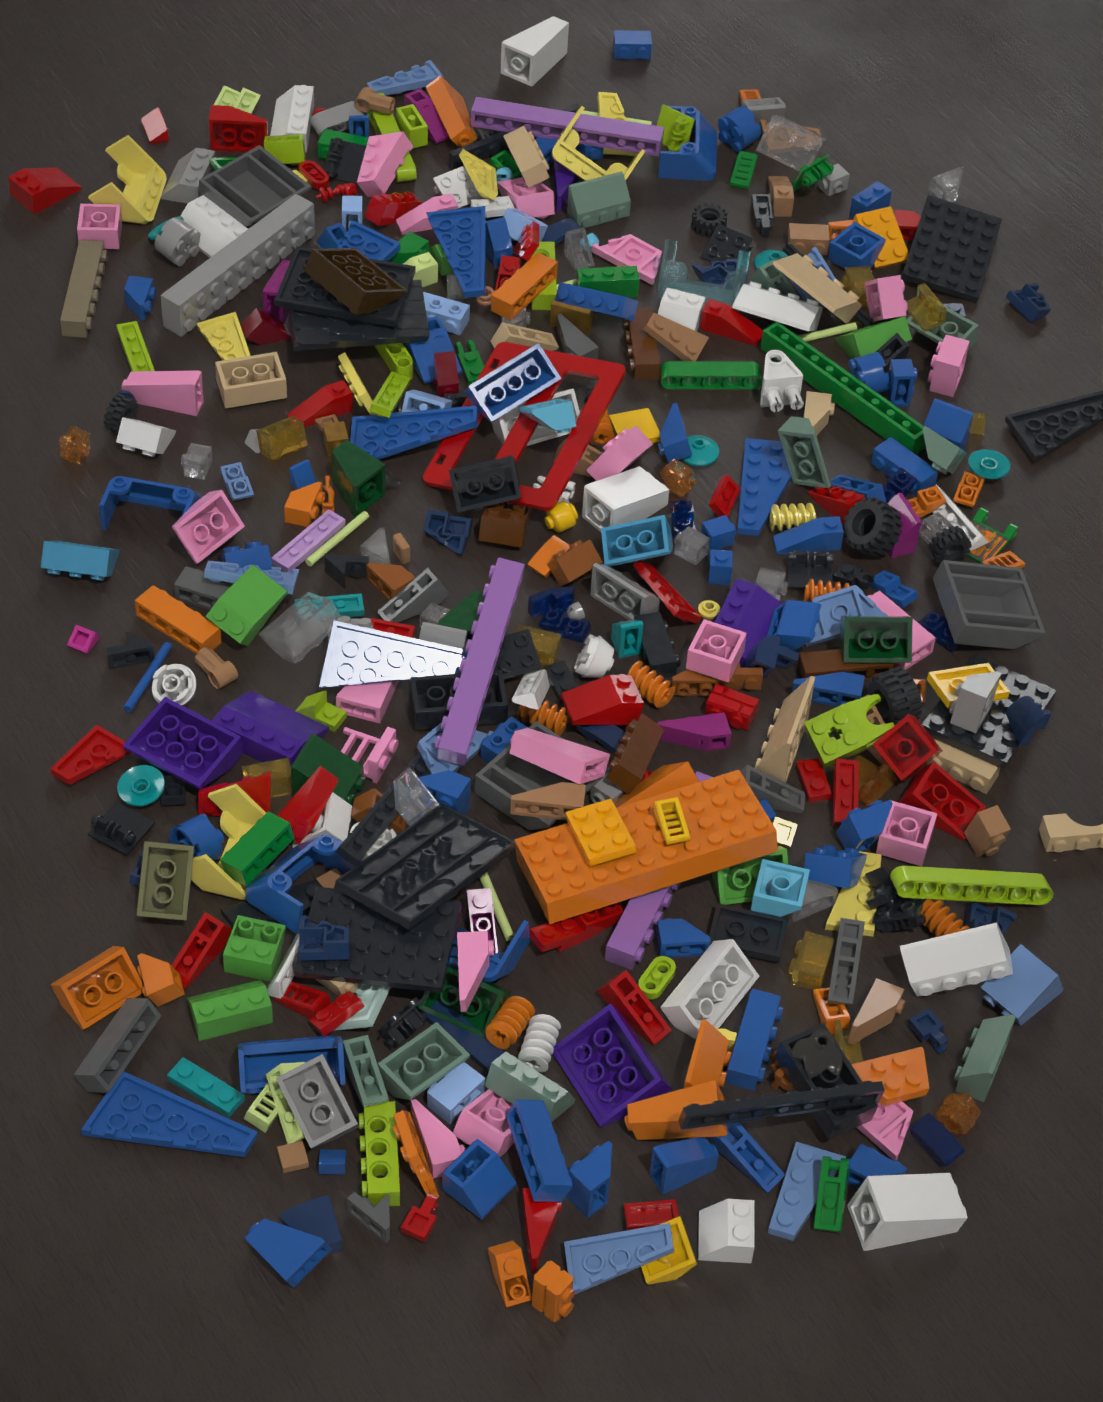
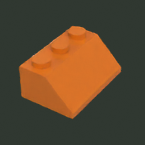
M112 946L50 984L61 1006L82 1030L120 1008L127 998H136L142 994V986H144L125 948L119 946Z
M701 1020L684 1088L716 1080L720 1087H724L727 1072H723L724 1066H729L732 1052L728 1051L729 1040L707 1020Z

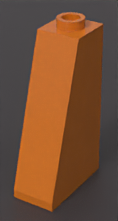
M440 75L428 84L426 89L450 139L461 148L477 140L473 126H471V119L463 96Z
M688 761L663 765L641 781L630 794L626 793L616 800L614 805L616 808L697 783L699 780Z
M716 1080L627 1104L628 1115L625 1116V1123L628 1131L632 1130L637 1140L728 1135L727 1124L681 1130L678 1122L683 1107L690 1104L705 1105L718 1100L724 1101V1096Z

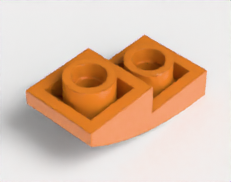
M964 471L953 502L974 507L985 478Z
M937 485L917 491V497L908 499L912 509L920 518L946 503V499Z
M555 535L552 536L529 561L528 567L546 579L551 573L547 563L554 560L553 555L564 549L565 552L571 550L569 544Z

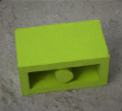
M414 104L396 108V123L400 132H404L412 143L413 148L428 145V126Z
M304 134L265 136L264 149L281 163H290L292 166H297L305 161Z

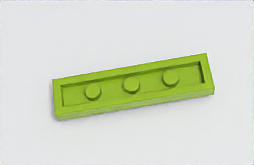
M137 321L117 324V332L131 371H155Z
M391 371L373 400L370 411L374 412L377 416L390 418L407 390L411 378Z

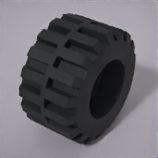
M869 497V499L863 498L861 502L857 501L854 503L855 506L848 510L849 514L844 518L846 522L843 523V529H845L843 536L846 538L847 544L868 556L879 557L880 554H887V550L891 551L894 548V543H898V536L902 533V530H900V527L903 526V522L900 521L902 517L897 512V509L874 497Z
M895 667L870 678L868 681V694L880 695L881 701L875 706L885 724L893 722L896 725L907 715H915L917 719H920L922 714L921 696L915 681L902 667Z

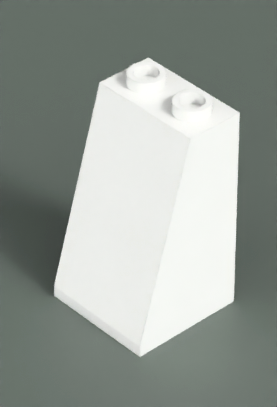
M553 16L504 40L501 47V74L533 86L567 54L569 22Z
M639 466L585 485L582 517L600 532L601 528L646 519L668 505L669 489Z
M950 1173L867 1176L847 1205L863 1251L955 1233L968 1218L966 1209L959 1197L957 1186Z

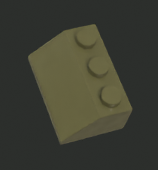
M144 841L137 916L187 920L194 846Z

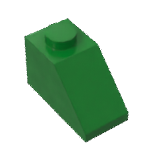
M408 232L398 241L401 250L387 262L403 264L412 257L429 252V241Z

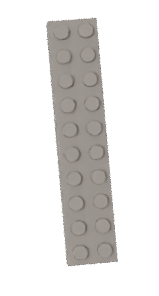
M297 194L293 195L161 294L163 326L182 337L188 331H191L197 325L196 323L204 321L222 305L233 299L235 295L246 289L248 285L259 279L261 275L272 269L274 265L285 259L297 246L300 247L308 239H311L315 235L314 203Z

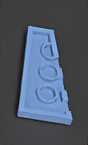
M429 60L422 67L419 65L412 66L411 71L403 72L401 70L396 72L394 77L384 76L368 82L367 87L372 88L376 93L383 92L384 95L401 94L404 91H415L426 87L440 75L443 78L444 76L433 62Z
M208 561L204 571V578H209L213 582L225 581L234 584L252 565L239 568L237 563ZM281 567L261 570L288 591L286 595L293 594L299 569H291V572H281Z
M796 1142L768 1233L794 1241L809 1218L811 1211L817 1205L822 1157L829 1156L832 1157V1160H841V1158H846V1156ZM831 1170L830 1177H835L838 1171Z
M670 1223L564 1242L568 1273L573 1276L574 1295L674 1253Z

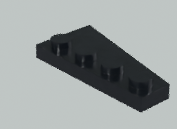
M317 879L293 886L287 892V894L304 904L302 915H307L310 912L316 887H323ZM247 901L221 909V915L232 928L238 915L281 924Z

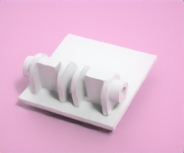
M465 166L433 178L436 184L433 188L435 194H453L458 204V209L471 204V200L484 199L478 193L479 191H477Z

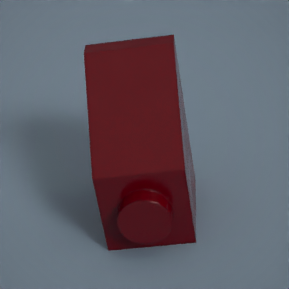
M258 308L240 324L244 337L251 343L255 342L259 345H266L287 340L291 337L284 322Z
M455 351L434 353L433 385L436 395L444 398L445 393H459Z

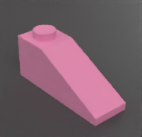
M453 194L436 196L396 219V224L401 235L408 232L414 233L430 230L432 227L426 212L458 209V204Z
M488 931L457 932L461 1012L467 1011L490 965L489 956L494 955L493 940H488Z
M416 1099L411 1100V1115L433 1179L442 1177V1173L465 1151L464 1145H459L456 1135Z

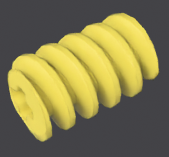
M799 503L797 508L795 504H790L789 508L786 504H782L780 509L777 504H773L770 512L771 531L773 532L775 525H777L779 531H782L783 525H786L787 530H789L792 525L796 527L816 519L812 503H807L806 507L803 503Z

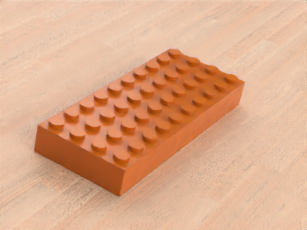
M740 770L617 807L616 809L636 845L637 853L590 866L568 823L514 840L517 861L549 924L778 851L777 830ZM678 797L691 840L667 845L654 813V802ZM674 812L666 813L664 816L674 814ZM677 819L667 820L666 823L677 821ZM680 826L668 827V830L679 828ZM682 832L670 834V836L681 835Z

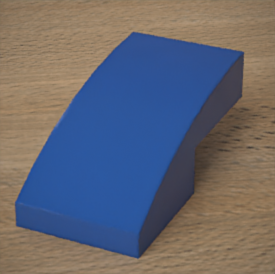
M883 570L874 577V582L869 581V585L877 592L880 590L901 608L906 607L918 598L917 590L902 585L899 576Z

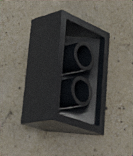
M513 456L449 470L458 513L522 498L519 474Z

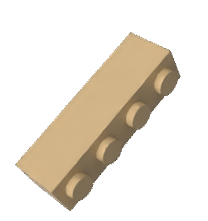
M522 126L504 135L505 141L528 188L550 178L547 170L550 168L531 131L527 132L525 126Z
M933 738L943 752L928 764L934 761L955 780L987 794L999 775L1000 767Z

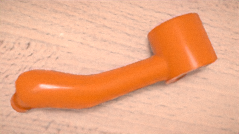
M327 475L325 476V486L323 488L328 494V503L322 502V514L328 509L334 512L335 492L332 486H330V476Z

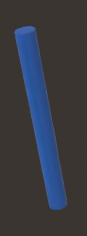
M164 642L125 703L123 707L125 711L131 712L152 680L153 675L171 650L172 645L169 642Z

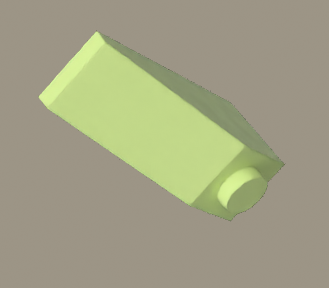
M429 252L412 257L403 263L416 266L413 280H421L422 287L438 282V263Z
M305 1062L281 1063L266 1074L274 1102L279 1111L278 1115L287 1144L299 1142L305 1136L276 1078Z

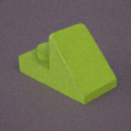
M325 690L307 696L296 710V712L328 726L329 730L333 732L347 718V711L327 702V691Z

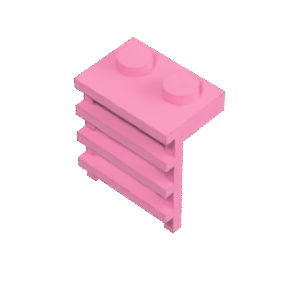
M345 727L343 733L350 735L342 748V753L348 755L357 738L363 740L352 758L357 763L360 761L370 743L376 744L363 767L364 777L371 778L374 783H378L397 750L399 741L396 740V729L387 727L381 739Z

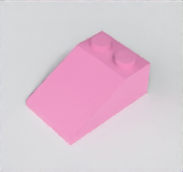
M523 177L497 182V187L502 197L509 196L514 208L533 218L537 217L539 219L555 214L553 191L542 182L528 188Z
M222 490L208 492L195 502L172 526L195 564H198L245 527Z
M488 1089L462 1109L453 1133L463 1143L468 1145L479 1139L501 1157L515 1143L506 1118V1114L513 1104Z

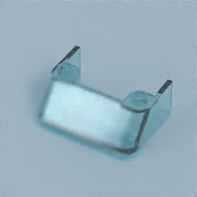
M666 239L657 290L659 297L662 299L666 289L671 288L706 297L705 305L709 299L732 307L743 284L746 283L751 252L739 250L736 271L729 272L725 279V285L687 279V266L683 262L675 261L678 241Z

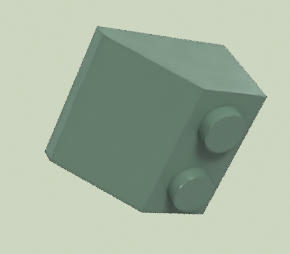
M924 426L923 434L928 459L933 461L931 466L945 475L948 471L954 474L967 452Z

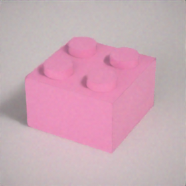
M80 204L77 226L78 243L79 240L104 241V249H119L122 230L121 204Z
M901 275L877 278L865 282L869 316L873 319L872 322L906 316L908 306L903 296L905 286L903 280H901Z
M945 335L943 342L939 341L936 350L938 355L934 354L931 361L933 370L930 371L928 382H931L929 391L950 397L954 396L964 371L969 340Z
M704 619L688 649L686 669L729 682L744 653L747 633Z
M892 801L893 804L885 827L879 837L876 854L923 866L937 813Z

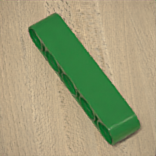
M669 361L660 366L661 385L666 389H756L762 384L760 366L756 362Z

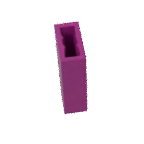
M288 260L281 261L263 289L264 312L284 323L289 314L288 308L276 307L274 299L290 261Z

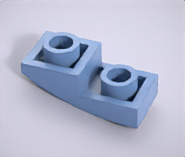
M241 462L220 467L221 476L232 501L254 496L248 476L245 475Z

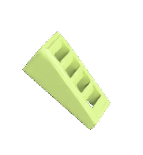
M267 1083L252 1103L244 1117V1120L265 1133L279 1112L275 1102L266 1097V1095H269L273 1098L269 1083ZM263 1101L267 1105L274 1108V1110L272 1111L271 1109L267 1108L266 1106L261 1104V1102ZM257 1108L267 1113L269 1116L266 1117L265 1115L257 1111Z

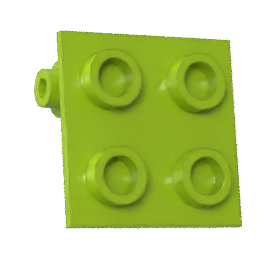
M662 104L657 126L664 127L662 144L667 146L669 151L680 152V146L689 142L695 119Z

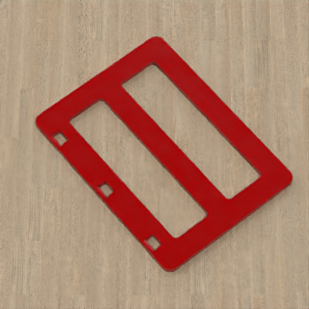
M509 342L497 344L477 380L495 370L491 368L494 362L498 363L497 369L531 347ZM543 349L562 379L527 400L524 406L552 400L566 374L598 379V382L576 421V427H573L543 485L540 488L520 485L522 498L508 501L507 503L544 511L555 508L626 374L624 365ZM468 396L462 407L474 406ZM520 412L495 459L513 456L517 464L539 423ZM481 413L478 415V425L483 418ZM477 427L443 439L423 474V480L426 485L453 491L449 470L454 469ZM440 457L445 458L442 465L437 464Z

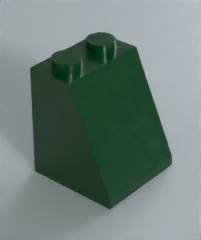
M348 440L337 445L332 450L333 483L352 515L357 517L385 496V464Z
M474 590L441 618L437 625L466 630L467 641L468 639L472 640L474 635L471 634L474 620H479V615H477L480 602L484 603L485 601L483 592Z
M311 734L291 766L292 797L295 796L314 772L322 766L339 779L333 793L353 807L356 794L359 790H363L366 783L364 767L317 735Z

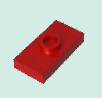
M676 1199L623 1204L626 1231L660 1225L679 1217Z

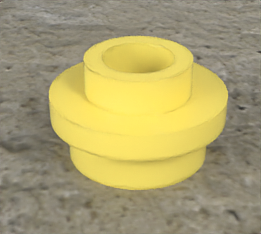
M706 600L698 606V613L703 617V620L713 621L720 612V606L714 601Z

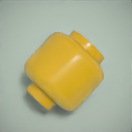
M565 501L557 503L554 509L546 511L547 517L544 518L548 529L561 533L575 526L578 514L572 503L568 504Z

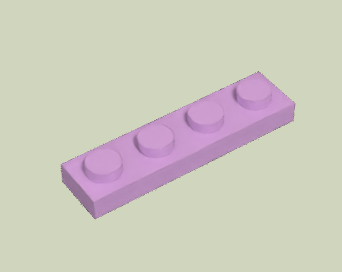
M328 509L271 558L272 565L281 567V570L284 572H291V569L299 566L346 525L345 519Z

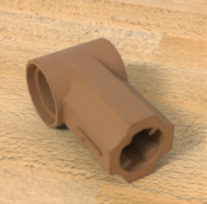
M364 87L357 96L354 105L361 112L374 110L391 115L394 111L395 99L376 94L372 88Z
M204 647L195 656V662L208 674L211 684L216 689H220L238 678L235 666L230 661L224 662L211 648Z

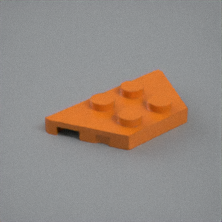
M923 1047L851 1064L862 1082L882 1081L885 1091L879 1103L884 1106L925 1096L930 1089Z
M402 1110L393 1114L397 1123L393 1125V1129L398 1140H401L403 1144L400 1150L404 1160L409 1163L412 1172L416 1173L426 1195L429 1193L440 1197L411 1112Z

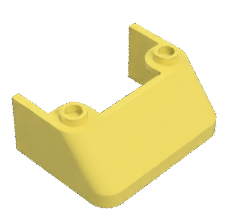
M581 106L554 145L552 157L584 181L621 171L624 173L626 181L645 151L643 149L640 150L628 168L621 163H614L607 171L602 169L575 149L579 144L580 137L572 129V126L585 109Z
M127 135L105 150L118 163L117 176L126 184L123 193L111 182L89 195L88 198L94 204H121L122 222L147 224L154 219L167 178L163 169Z
M237 784L208 794V797L223 811L220 818V827L229 837L221 858L225 852L230 850L239 841L241 836L246 834L266 814ZM206 854L193 858L191 880L200 889L210 893L246 900V886L233 880L226 874L221 861L217 865Z

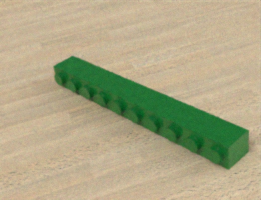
M779 322L763 330L761 349L764 352L779 350L785 353L802 372L803 380L821 393L832 394V401L886 440L892 437L915 455L926 448L923 434L924 426Z

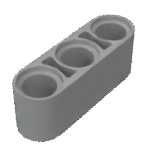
M350 101L313 115L310 123L319 137H321L324 129L338 132L349 129V116L364 115L356 109L355 101Z

